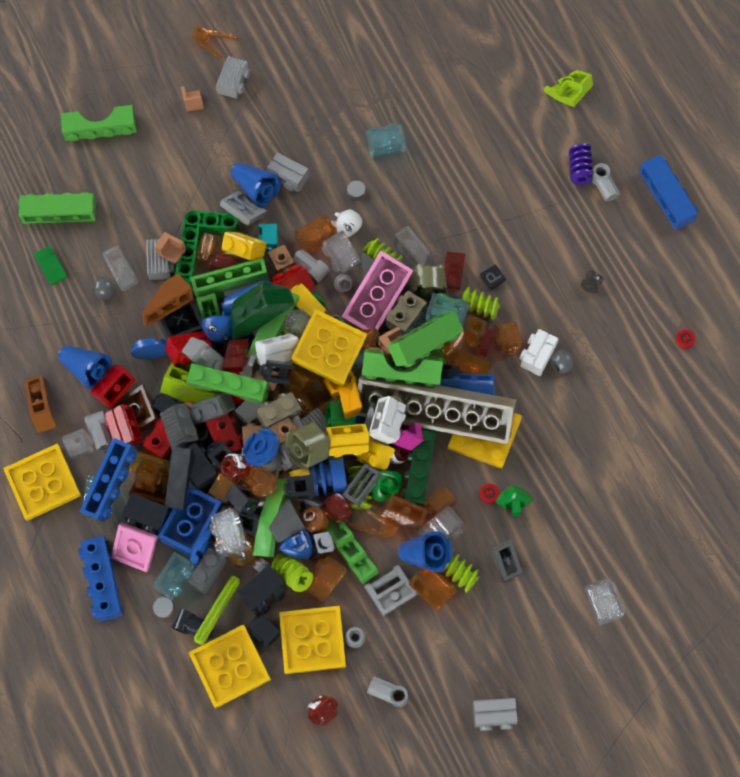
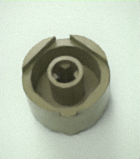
M416 265L409 277V291L427 303L434 302L437 295L446 297L447 284L444 266Z
M315 422L308 423L286 435L285 446L290 449L291 454H289V457L298 468L307 469L328 458L329 445L331 444L330 438L327 434H323Z

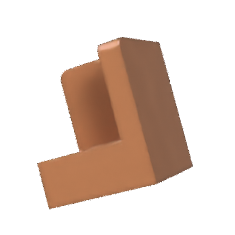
M182 86L181 91L186 112L204 109L200 90L186 93L184 86Z
M166 232L163 233L154 246L157 255L174 264L178 263L186 251L183 241Z
M399 326L379 336V346L382 351H385L388 360L393 357L387 345L402 337Z

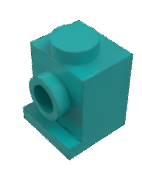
M258 224L259 240L266 242L265 254H268L269 251L278 248L277 224Z

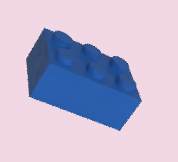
M189 486L186 509L173 508L157 536L160 542L191 557L200 535L207 527L213 529L223 507L222 501Z

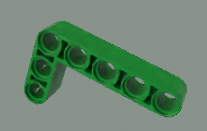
M195 210L185 214L181 241L184 242L186 251L177 263L175 276L179 274L190 285L192 293L193 286L190 277L196 275L202 234L224 236L225 232H239L238 220L234 215ZM210 222H216L214 225H208ZM228 224H234L231 227H227ZM189 237H195L193 240H187ZM188 253L192 254L190 257H185ZM185 270H189V271H190V272L187 273V274H182V272L185 271Z

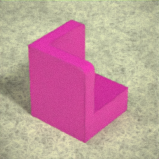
M413 423L405 431L400 429L401 435L393 444L410 451L423 441L421 425Z

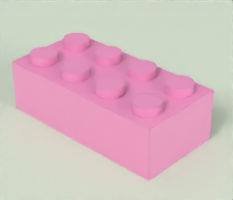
M380 251L341 317L375 336L386 314L393 306L414 270Z

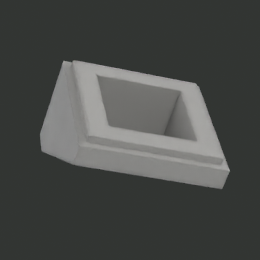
M256 353L252 354L244 362L239 373L241 376L253 377L257 367Z
M318 497L302 501V506L306 508L315 506L322 510L325 505V501Z

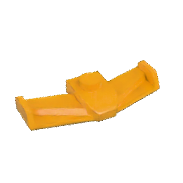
M352 371L349 372L343 386L324 379L325 386L332 398L340 395L345 419L358 415L362 409L356 383L357 378Z

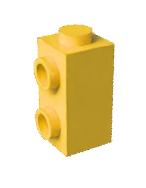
M302 283L291 289L292 293L299 296L296 306L309 320L315 309L329 315L328 311Z

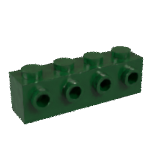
M421 428L423 441L413 451L409 450L408 462H411V467L406 469L405 480L408 481L407 488L403 487L401 499L405 500L404 507L424 510L437 431Z

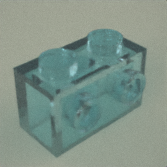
M390 124L386 127H374L366 130V142L370 158L405 152L406 141L401 124Z
M433 293L426 312V321L433 319L443 312L455 310L463 328L470 304L463 299H452L442 293Z
M174 552L152 587L156 592L171 601L175 597L178 598L183 591L182 586L184 582L190 579L192 572H194L192 562Z

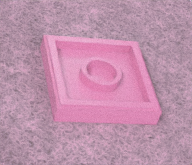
M121 522L118 526L111 559L148 572L158 537Z

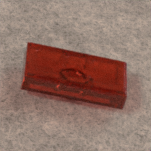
M447 251L444 269L446 272L447 288L457 290L461 288L465 254Z
M248 339L229 340L222 367L223 371L243 372L249 347Z

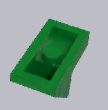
M51 246L34 253L51 286L68 278Z

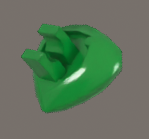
M379 470L382 476L372 489L374 500L381 502L397 495L403 484V477L398 472Z
M511 485L501 492L495 502L504 509H512V517H520L521 508L527 507L533 501V497L524 488Z

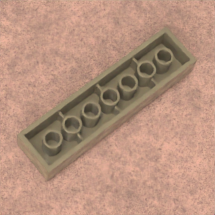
M365 375L359 378L358 391L362 409L357 416L367 417L371 403L375 402L377 405L378 399L391 396L397 402L406 405L404 412L406 416L401 424L411 426L413 423L421 425V428L505 444L509 443L517 399L440 385L428 387L421 382H416V384L404 383L405 380L389 382L381 377H377L375 380L367 379Z

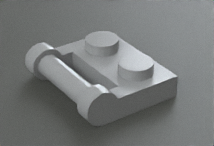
M240 191L222 199L220 206L228 213L234 215L248 226L259 219L263 220L268 213L264 208H259L245 198L244 194Z
M399 565L393 567L391 572L372 584L368 583L364 586L383 617L417 596V592ZM396 577L400 579L398 583L379 595L375 592Z

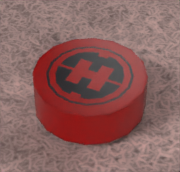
M688 329L679 331L676 336L677 345L683 349L691 348L696 340L694 333Z
M491 483L483 485L479 493L480 499L486 504L494 503L499 496V489Z

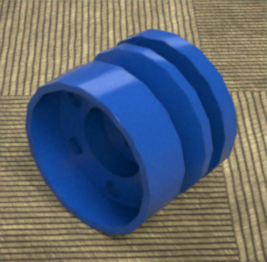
M328 455V463L321 461L319 464L309 467L310 475H313L314 498L319 497L318 488L323 487L324 496H327L328 486H332L334 494L344 493L347 489L342 456L333 457Z

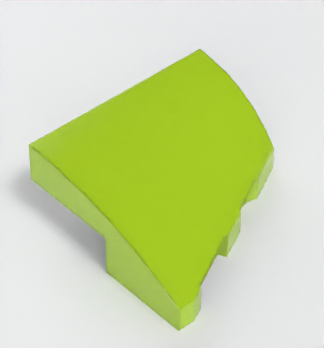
M576 70L567 77L559 79L557 85L553 87L545 86L544 92L568 106L575 107L593 86L592 74Z

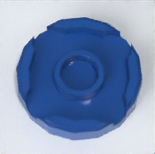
M155 338L139 340L134 343V346H131L132 357L144 360L164 356L167 354L165 350L167 341L162 338L160 341H156Z
M260 429V432L257 434L253 433L245 442L243 447L244 459L250 465L260 467L267 464L276 455L279 448V438L270 429Z
M207 527L200 535L191 554L190 562L192 564L199 565L203 555H206L205 552H208V548H212L211 539L214 540L216 537L214 529Z

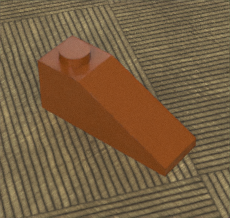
M179 274L169 278L160 286L142 312L143 324L146 328L194 300L192 288Z
M40 375L25 380L24 386L30 417L37 432L40 433L57 427L43 376Z

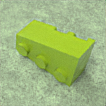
M172 362L164 376L160 390L161 393L183 402L192 401L194 403L218 395V391L208 392L192 388L188 385L186 381L192 362L190 364L180 363L175 365Z

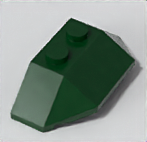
M262 281L235 299L230 315V337L232 343L236 344L294 306L295 301L291 290L287 287Z

